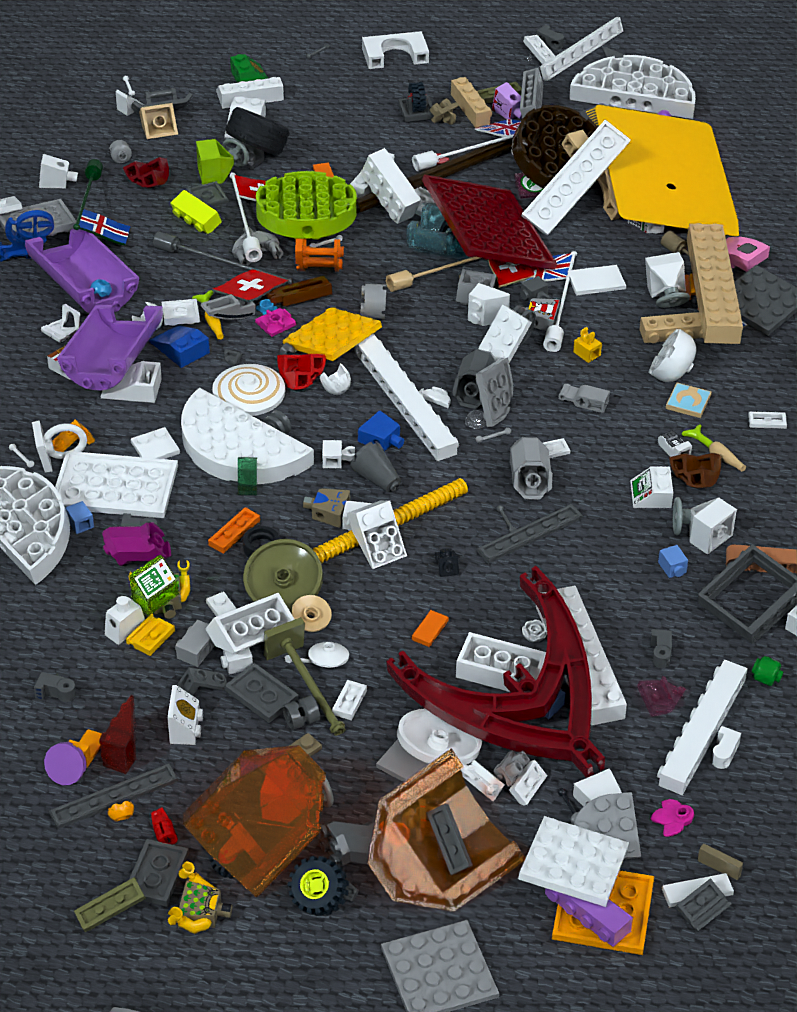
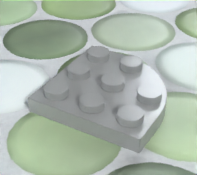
M508 357L501 358L476 373V384L479 388L480 402L484 411L483 417L487 427L495 426L501 422L510 410L508 404L510 403V397H513V380Z
M632 792L599 796L588 802L580 810L573 825L629 842L624 859L641 858Z

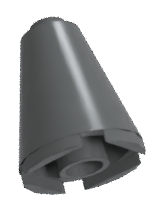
M375 441V444L369 442L355 454L357 456L356 460H351L350 463L353 471L387 492H394L400 487L401 478L378 441Z

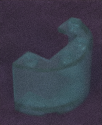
M426 203L422 208L419 227V222L413 220L407 226V243H409V248L451 256L454 255L455 249H458L460 244L457 239L452 242L453 235H451L450 228H447L444 233L439 232L445 219L437 205Z

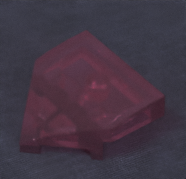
M662 676L660 681H639L637 685L651 717L671 713L686 690L682 686L678 688L670 684L664 676Z

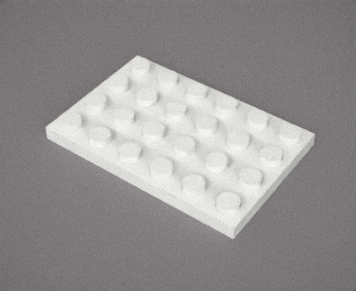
M66 451L55 488L60 494L65 507L83 501L90 512L120 515L127 513L132 516L164 518L178 468V460Z

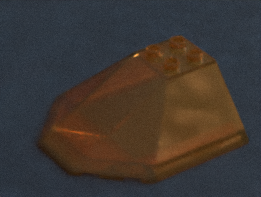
M299 745L244 750L183 813V824L215 860L255 897H258L320 833L321 824L319 823L320 812L323 809L324 798L322 787L323 782H325L326 773Z
M452 748L378 800L367 864L392 901L455 912L526 859L515 841L510 842L488 819L466 786L460 771L464 766ZM444 804H449L473 864L472 867L454 875H451L427 816V812Z

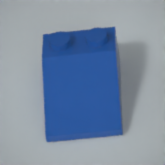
M177 325L149 340L151 344L181 368L210 353L209 338L200 330Z

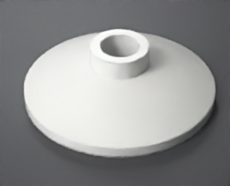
M322 642L313 645L309 649L308 657L312 663L318 666L333 668L345 664L349 659V652L338 643Z

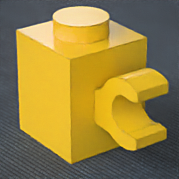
M585 327L580 331L581 337L574 340L573 352L589 363L601 356L602 343L594 338V332L588 334V328Z

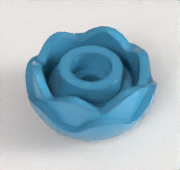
M102 279L95 280L90 288H94V294L98 293L101 297L109 296L112 292L110 283Z

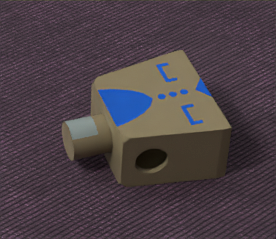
M319 489L316 498H304L303 508L312 509V519L341 528L346 501H350V491Z

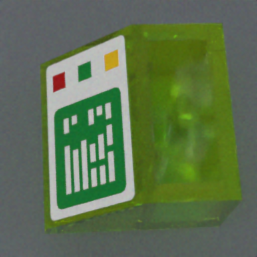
M158 555L130 575L132 600L139 604L142 611L147 615H151L179 595L178 580L162 555Z

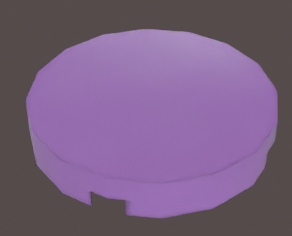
M60 742L52 746L47 751L44 759L45 770L48 776L60 785H71L79 781L87 767L86 758L82 750L70 742Z

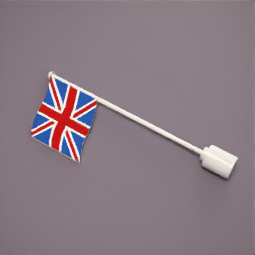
M507 119L475 128L477 131L502 136V138L438 156L433 151L417 154L412 157L413 166L416 171L432 168L437 165L439 158L513 138L521 121Z
M576 251L553 256L557 262L555 270L533 266L534 277L539 276L544 281L566 279L556 324L548 327L543 346L547 351L557 352L561 348L564 331L559 327V322L570 280V270H572L575 256H577ZM526 279V280H523V281H520V282H516V283H513V284L522 283V282L527 281V280H529V279Z

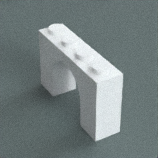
M422 31L362 37V50L369 69L384 68L383 53L392 49L408 52L414 64L429 63V50Z

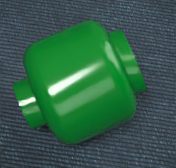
M763 656L761 659L757 658L751 671L756 681L767 686H772L775 681L779 683L784 673L781 671V663L768 656Z

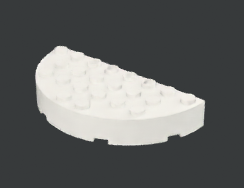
M623 55V58H615L614 56L603 58L584 67L583 71L580 74L578 73L572 80L570 100L593 104H610L614 107L651 113L667 110L671 116L693 119L695 91H693L690 80L672 65L667 66L663 64V61L651 57Z
M198 388L191 395L184 406L181 416L184 448L198 467L217 478L226 481H238L242 484H266L285 480V478L292 475L296 476L314 465V449L201 388Z
M0 466V548L36 585L56 567L66 550L70 535L69 517L60 494L45 477L35 472H27L24 468Z

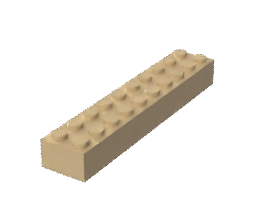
M689 224L687 246L704 343L740 344L743 324L723 225Z

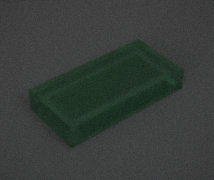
M238 457V495H257V457Z

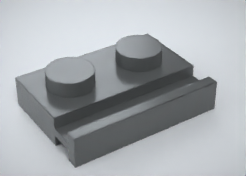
M710 878L675 907L689 925L691 924L695 931L698 932L731 905V902L727 901L725 895Z

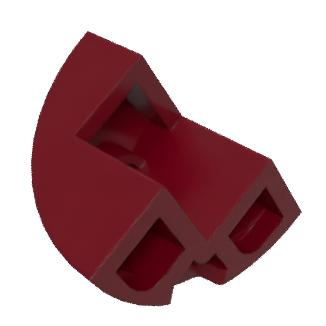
M158 157L149 163L134 161L123 167L127 177L141 187L150 188L163 185L169 177L167 158Z

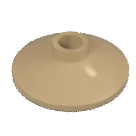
M315 595L300 597L295 601L291 610L294 619L300 617L303 619L305 631L317 632L324 629L329 624L332 615L329 604L321 597Z

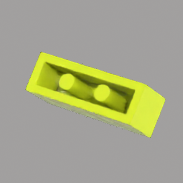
M185 190L171 202L173 213L178 218L180 216L183 217L187 224H193L199 232L204 231L209 234L222 222L216 210Z

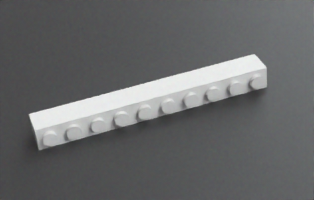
M372 334L355 346L356 355L434 458L440 461L457 455V448L459 447L457 438L452 436L449 428L442 423L440 416L435 414L432 406L425 401L423 394L419 393L415 384L408 379L406 372L401 370L397 361H394L390 352L384 348L382 341Z

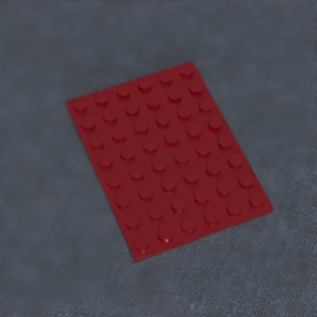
M430 175L423 176L422 181L468 257H480L485 260L492 259L499 262H511L515 265L523 264L529 267L536 266L542 269L555 270L557 262L532 223L521 216L524 211L510 190Z

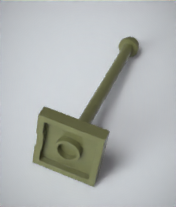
M300 617L264 631L265 658L269 660L288 653L331 724V733H334L335 736L344 733L346 730L344 722L338 721L295 650L304 646L305 622Z

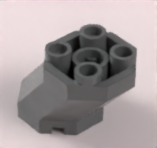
M476 349L463 357L452 392L460 406L476 409L482 405L479 388L476 384V373L497 361L491 352Z
M325 821L318 826L322 838L319 840V845L324 852L327 851L330 854V860L336 864L343 866L353 862L385 867L392 863L391 847L386 848L384 842L387 841V837L377 822L372 823V821L359 825Z

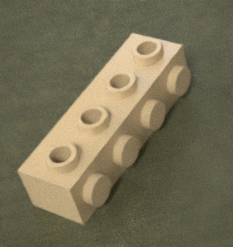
M466 77L451 80V96L474 127L478 128L489 125L490 117L492 116L491 108L486 105L484 99L480 97L472 83Z
M699 312L641 317L640 332L644 343L666 341L676 329L683 330L693 339L703 338Z

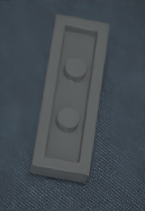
M449 804L441 805L427 812L450 874L454 875L472 867L473 864Z

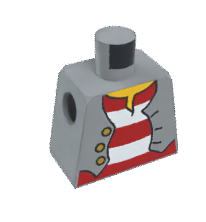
M531 299L529 307L524 308L535 312L536 322L534 328L547 331L548 327L555 325L560 300Z

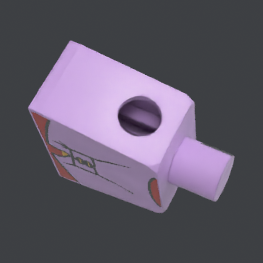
M507 82L495 89L492 110L506 119H513L515 117H518L520 120L523 119L520 112L521 96Z

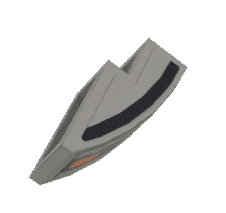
M232 294L201 303V307L205 312L215 318L243 319L255 315V304L253 301H242L236 299Z

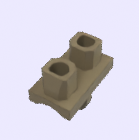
M446 98L440 104H434L430 108V112L434 115L431 119L432 122L436 123L443 119L445 123L454 124L456 114L453 113V109L459 106L458 103L451 104Z

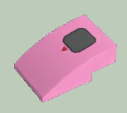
M729 237L726 239L731 268L737 266L747 272L769 256L770 246L757 240L745 237Z

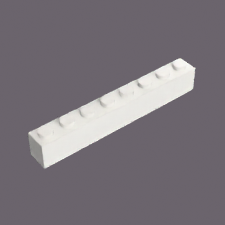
M724 660L720 667H716L713 681H708L706 693L701 694L698 700L699 706L693 708L690 722H685L682 736L676 738L674 750L668 752L665 766L661 765L657 777L660 778V787L680 795L684 794L746 680V667Z

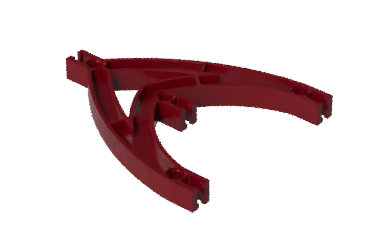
M537 566L531 568L532 578L530 580L527 579L528 574L526 572L520 575V587L537 605L547 633L545 660L537 680L519 663L515 666L516 675L514 677L516 680L520 678V682H516L510 676L512 674L510 670L503 673L504 685L511 693H482L454 687L431 677L419 669L404 651L398 653V665L400 667L404 666L401 670L393 664L395 662L393 658L386 661L388 673L412 699L433 715L471 736L509 750L524 751L529 755L572 761L586 778L594 775L593 765L587 763L588 759H591L598 766L599 771L605 768V757L590 741L592 719L591 679L581 635L564 599L553 583ZM565 675H567L570 691L568 731L518 722L546 716L560 692Z

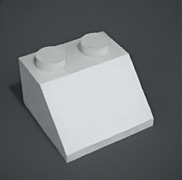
M478 283L469 294L468 321L482 326L491 325L502 304L509 307L510 294Z

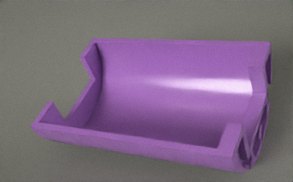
M70 229L69 244L43 250L44 240L41 237L25 240L28 255L89 314L96 305H113L114 312L119 311L138 288L139 277L92 233L80 229ZM97 279L105 280L110 283L112 292L109 296L101 297L98 293L94 294V288H90L91 284Z
M96 305L57 357L61 369L72 381L86 389L107 390L116 386L123 379L161 323L163 307L145 306L143 310L146 321H116L113 305Z

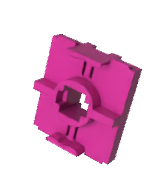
M282 308L272 312L266 310L265 315L255 319V323L271 337L296 326V321L291 318V314Z

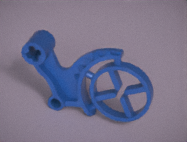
M42 210L27 211L21 214L16 221L10 217L5 225V233L12 244L2 245L0 242V262L15 256H26L27 259H30L31 257L26 251L25 240L41 237L45 243L47 241L46 236L54 229L53 217L48 212ZM33 217V224H34V225L32 226V222H23V221L26 220V219H28V218ZM37 217H43L49 221L37 222ZM38 224V227H39V228H42V227H48V228H46V229L43 230V231L37 232V226H36V225ZM12 225H16L17 232L12 229ZM33 227V232H26L22 230Z

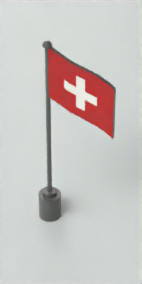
M158 231L153 239V246L167 252L174 253L175 250L178 251L180 248L249 270L223 285L212 288L214 292L224 295L232 294L236 299L242 301H254L275 288L287 283H293L292 278H284L182 246L178 237Z

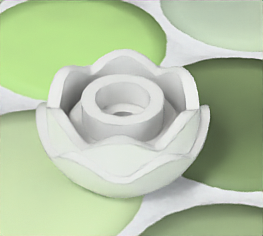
M539 620L527 621L525 626L522 627L524 637L530 642H540L547 636L545 624Z

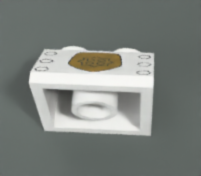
M172 685L168 711L170 744L195 745L196 737L200 738L201 725H198V722L203 721V709L199 708V700L177 685Z

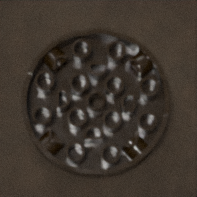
M543 105L541 108L532 109L522 119L512 138V152L518 167L528 179L544 189L571 159L562 146L566 135L583 130L589 138L598 128L589 118L586 120L580 116V112L564 106ZM596 180L595 183L588 189V191H589L590 189H592L594 186L597 185V183H598L597 180Z

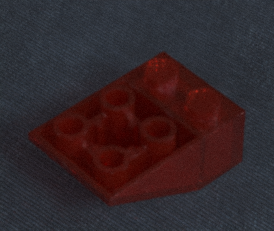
M132 695L121 705L120 712L116 717L112 718L109 728L101 734L99 739L103 766L127 774L136 760V714L134 696Z

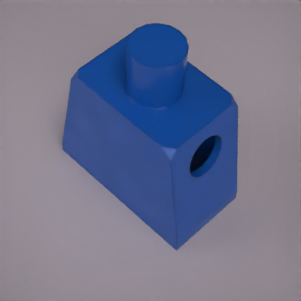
M378 411L358 429V442L366 445L369 442L375 444V441H378L384 451L391 445L400 449L404 444V439L400 437V425L381 411Z

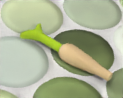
M697 425L695 429L682 432V436L695 438L706 445L710 453L721 454V461L737 468L741 472L746 469V466L722 443L712 442L701 433V425Z

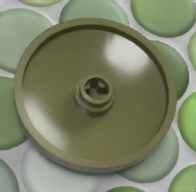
M279 539L262 545L250 556L245 565L243 581L246 592L252 602L279 593L291 612L293 604L300 597L318 595L323 583V570L317 554L309 546L296 540Z

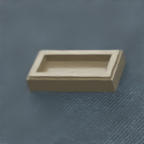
M706 844L701 846L698 856L699 862L723 874L727 873V876L736 880L739 879L743 862Z

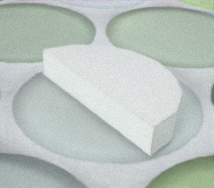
M432 387V389L427 390L423 388L418 391L423 394L425 400L446 408H449L451 404L447 391L441 388Z

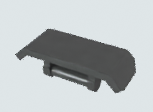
M175 87L161 91L145 92L147 104L141 105L134 101L131 108L136 114H140L139 111L142 107L169 103L173 104V109L185 108L193 94L189 92L184 99H177ZM171 95L173 99L157 103L151 102V98Z

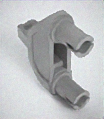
M248 227L250 236L256 237L259 240L262 252L271 251L275 259H277L276 254L279 258L283 256V251L279 247V240L275 235L262 231L253 232ZM243 228L244 234L235 242L232 254L235 258L239 259L241 264L245 265L246 263L248 266L251 262L246 259L242 245L243 241L247 238L246 230Z

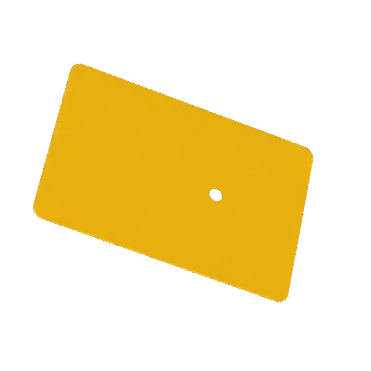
M597 105L595 107L599 126L604 120H607L631 139L630 143L608 167L618 213L622 218L688 229L689 224L723 225L725 235L739 236L738 218L714 133L709 124L604 105ZM667 184L674 185L676 189H669Z

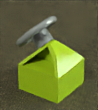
M235 138L225 139L222 145L216 139L196 141L197 164L202 185L215 181L218 184L223 183L233 165L244 167L249 162L247 148L241 141ZM234 143L237 146L236 148H230L227 144ZM240 150L244 153V161L240 157Z

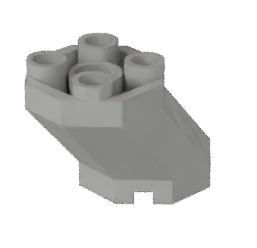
M521 437L510 448L513 487L524 499H541L546 492L552 489L553 473L551 472L549 449L537 437Z

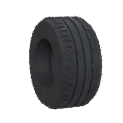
M240 107L233 109L225 128L228 135L262 151L274 155L282 153L290 134L288 128Z

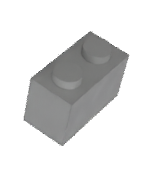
M197 620L193 626L188 628L184 637L176 643L177 659L196 667L202 663L215 646L205 630L209 624Z

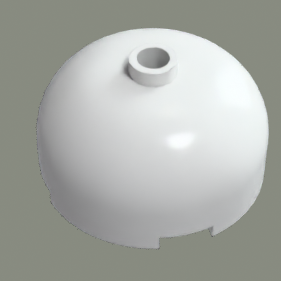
M676 329L664 342L658 356H655L649 369V373L660 381H676L686 372L689 373L694 365L692 362L696 355V344L689 334L681 329Z

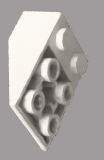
M141 361L132 364L123 379L116 386L102 390L101 398L155 403L162 379L160 363Z
M378 501L347 513L352 532L372 569L407 556L390 501Z

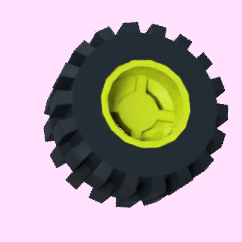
M312 856L310 860L303 859L301 860V866L296 864L294 867L296 869L295 873L291 872L289 875L292 878V882H288V887L291 888L288 893L293 898L291 901L299 909L311 915L322 916V914L328 916L332 914V910L338 911L340 909L338 907L340 903L344 905L346 900L343 897L344 895L348 896L349 891L346 890V887L349 886V881L345 880L347 875L338 864L321 856L319 858Z

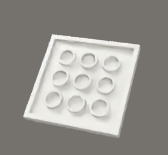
M544 816L520 870L518 879L606 907L628 850L629 842Z

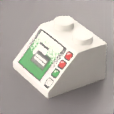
M650 467L630 480L633 508L672 507L673 487L670 467Z

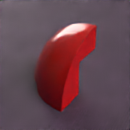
M325 354L277 355L279 373L285 385L294 390L312 385L317 376L323 372L326 363Z

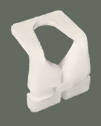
M64 304L62 305V319L41 327V331L61 343L66 338L69 339L79 329L80 312ZM69 311L74 315L75 327H63L64 323L68 320Z

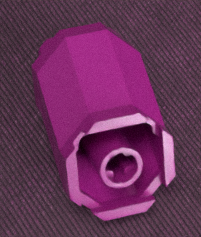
M153 522L145 523L142 526L109 527L102 533L105 543L103 548L106 554L116 559L120 566L132 561L165 560L171 556L169 542H164L162 539L165 536L163 531Z

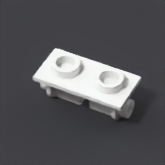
M475 760L470 765L465 764L461 768L463 777L492 801L497 798L505 785Z

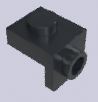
M445 548L441 549L440 552H435V560L439 567L440 577L459 575L458 556L454 550L451 551V549Z

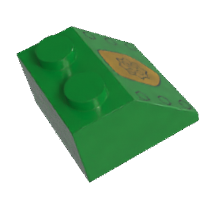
M246 54L230 57L231 73L237 83L268 79L261 65Z

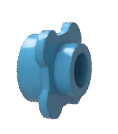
M269 299L262 300L260 305L256 307V310L262 312L263 315L266 314V310L272 312L277 309V306H274Z

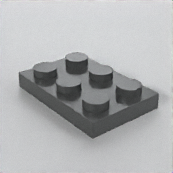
M255 663L225 685L227 693L268 723L283 713L282 706L284 704L298 701V694Z
M146 839L129 878L130 880L135 877L146 898L143 901L168 906L180 877L179 871L183 868L182 865L188 858L189 848Z

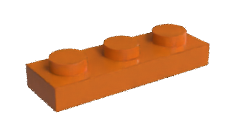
M245 507L208 540V545L224 554L244 536L246 531L253 528L260 521V515Z

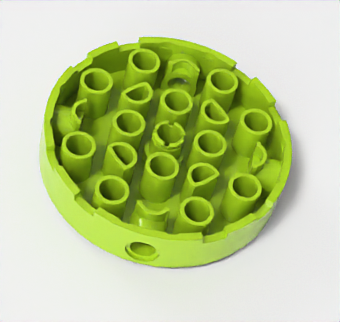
M315 171L285 173L284 177L277 179L275 176L265 181L264 186L258 188L256 192V216L259 223L273 233L294 239L312 238L318 240L321 237L339 233L354 222L357 213V194L351 184L347 185L345 180L338 176H333L332 178L326 176V173Z

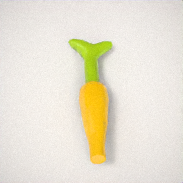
M210 290L204 295H195L192 299H197V301L203 303L209 301L214 292ZM205 312L204 316L208 325L218 339H223L224 335L220 319L209 316Z

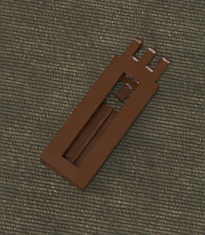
M320 276L275 288L265 294V296L273 304L281 302L283 306H288L332 294V285L325 276Z

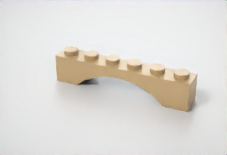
M583 130L566 135L562 146L569 157L572 158L587 141L588 136ZM607 168L597 181L603 192V208L611 220L621 218L618 213L610 173Z

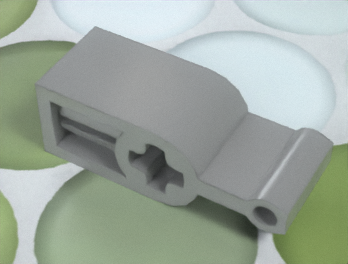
M564 384L558 399L574 402L577 407L604 413L609 402L610 391L588 385H582L580 388Z

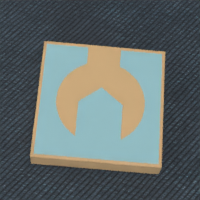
M676 383L666 404V409L701 418L711 397V391Z

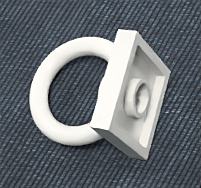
M40 421L32 422L36 448L45 472L53 471L50 456L56 459H64L66 452L54 450L51 439L53 435L63 431L74 432L79 436L80 441L77 447L70 451L82 452L86 447L87 436L76 425L59 424L50 428L44 434Z

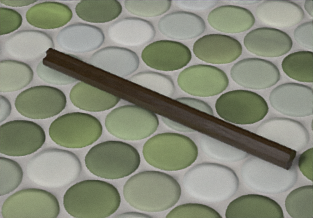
M512 138L483 146L406 179L414 189L425 186L422 181L424 175L445 178L512 150ZM373 192L357 198V213L380 205V200Z

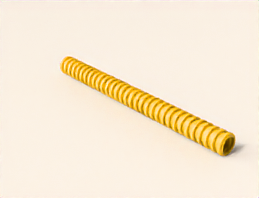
M458 478L452 481V483H448L437 490H433V492L423 495V497L413 500V502L411 501L400 506L398 509H394L393 512L397 525L409 522V519L413 520L414 517L417 518L429 510L431 511L434 508H438V506L448 503V501H452L453 498L456 499L458 496L466 494L468 492L466 482ZM350 530L348 533L346 532L338 536V538L329 540L328 543L325 542L323 545H319L318 548H313V551L317 554L322 564L324 561H328L329 558L332 559L334 556H338L339 553H344V550L349 551V548L353 549L355 546H359V543L352 530Z

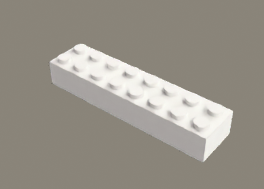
M576 586L557 589L574 618L585 648L591 679V725L625 719L627 703ZM536 605V609L541 618L542 623H544L542 615ZM565 675V679L569 687L567 675Z

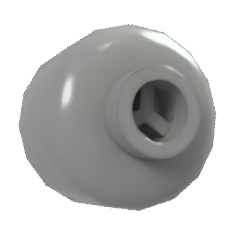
M116 140L109 147L110 156L116 163H124L130 160L132 151L125 141Z

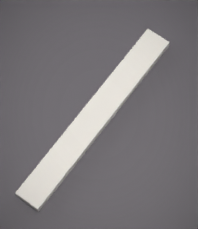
M620 17L609 21L541 65L540 69L543 79L546 81L550 80L622 33L623 27Z

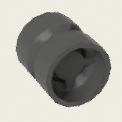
M312 695L299 699L298 703L293 701L282 706L285 721L291 730L303 727L304 723L312 724L320 721L319 708Z

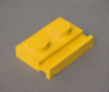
M150 614L126 638V642L128 645L132 644L135 649L151 656L175 632V626Z

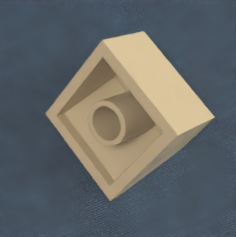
M172 103L142 107L140 109L141 123L147 139L178 135Z

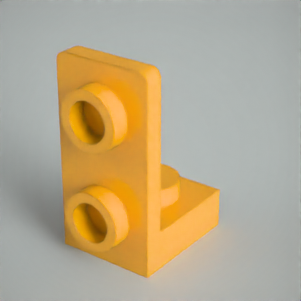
M76 419L71 423L80 427L85 432L88 444L95 441L89 430ZM70 431L61 432L52 440L54 450L64 452L79 439V436Z
M88 729L79 742L69 740L70 743H73L72 745L82 750L86 758V768L89 767L103 745L106 735Z

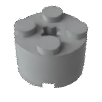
M362 285L361 299H365V303H361L360 316L385 320V314H382V311H385L386 285Z

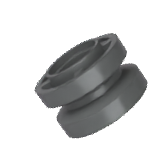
M278 410L273 411L262 421L285 434H288L292 429L288 417Z

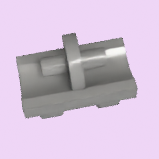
M512 750L507 753L501 763L496 765L494 775L499 780L506 781L507 786H510L522 773L530 759L524 751L515 754Z

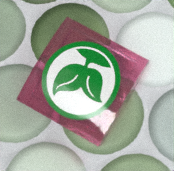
M524 173L514 174L520 199L535 198L542 192L543 188L533 183Z

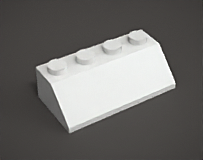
M280 77L257 79L248 82L242 81L233 84L227 83L219 85L216 89L222 109L230 108L234 97L258 98L265 100V103L284 100L283 84Z
M276 593L214 617L205 630L216 647L234 654L264 642V631L295 619L280 594Z

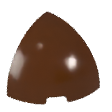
M710 453L700 456L681 454L669 457L674 474L681 478L688 486L695 488L711 487L719 478L721 454Z

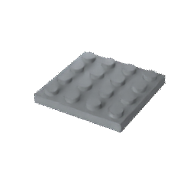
M61 199L22 207V210L0 214V224L4 231L6 222L10 217L16 221L21 214L31 210H42L48 212L53 217L54 229L48 236H54L60 232H70V229H74L73 225L76 224L75 218ZM33 217L28 218V219H26V220L23 221V222H32V226L34 225V224H33ZM37 217V222H38V221H49V220L46 219V218ZM38 224L36 225V226H37V232L43 231V230H45L46 228H48V227L39 228V227H38ZM12 225V229L17 232L16 225ZM33 227L22 230L26 232H33Z
M468 920L381 944L382 952L406 1012H450L499 998V991Z

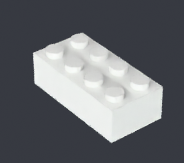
M385 148L370 154L361 172L363 180L368 183L371 191L378 197L381 205L389 213L390 218L397 224L413 217L421 202L419 195Z
M469 632L457 659L456 678L510 692L504 685L503 673L510 670L512 672L510 676L516 682H520L521 679L516 680L514 675H516L515 666L521 663L531 676L537 680L546 652Z

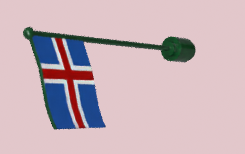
M92 159L87 163L85 175L89 182L76 224L73 225L74 230L80 229L125 246L130 226L84 209L92 180H98L103 170V164L98 159Z

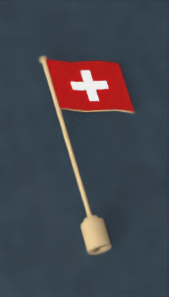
M480 257L468 258L412 275L407 270L387 275L386 284L391 292L412 286L413 278L477 260ZM488 260L492 272L496 274L498 288L534 277L533 267L523 264L515 265L505 261Z

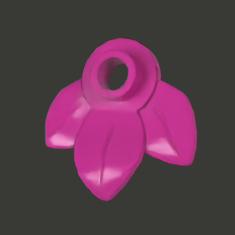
M668 799L662 801L663 808L656 810L650 818L653 822L664 825L663 834L666 837H670L682 832L684 826L689 825L693 821L694 811L688 805H681L677 800Z

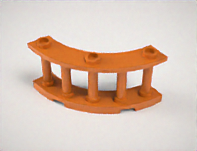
M296 239L295 259L296 264H298L296 266L297 271H305V268L308 269V267H334L335 272H339V269H342V259L340 257H344V246H341L340 239H334V248H314L307 246V239ZM310 255H334V258L309 257V256H310Z

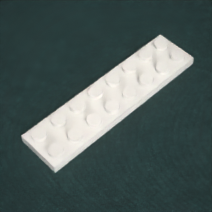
M604 120L521 216L548 236L630 143L631 139L607 120Z

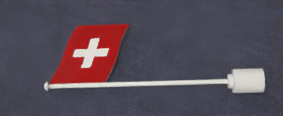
M230 173L247 238L242 244L245 257L250 262H257L262 258V250L259 240L256 237L250 236L241 198L256 201V192L260 186L265 185V180L250 179Z

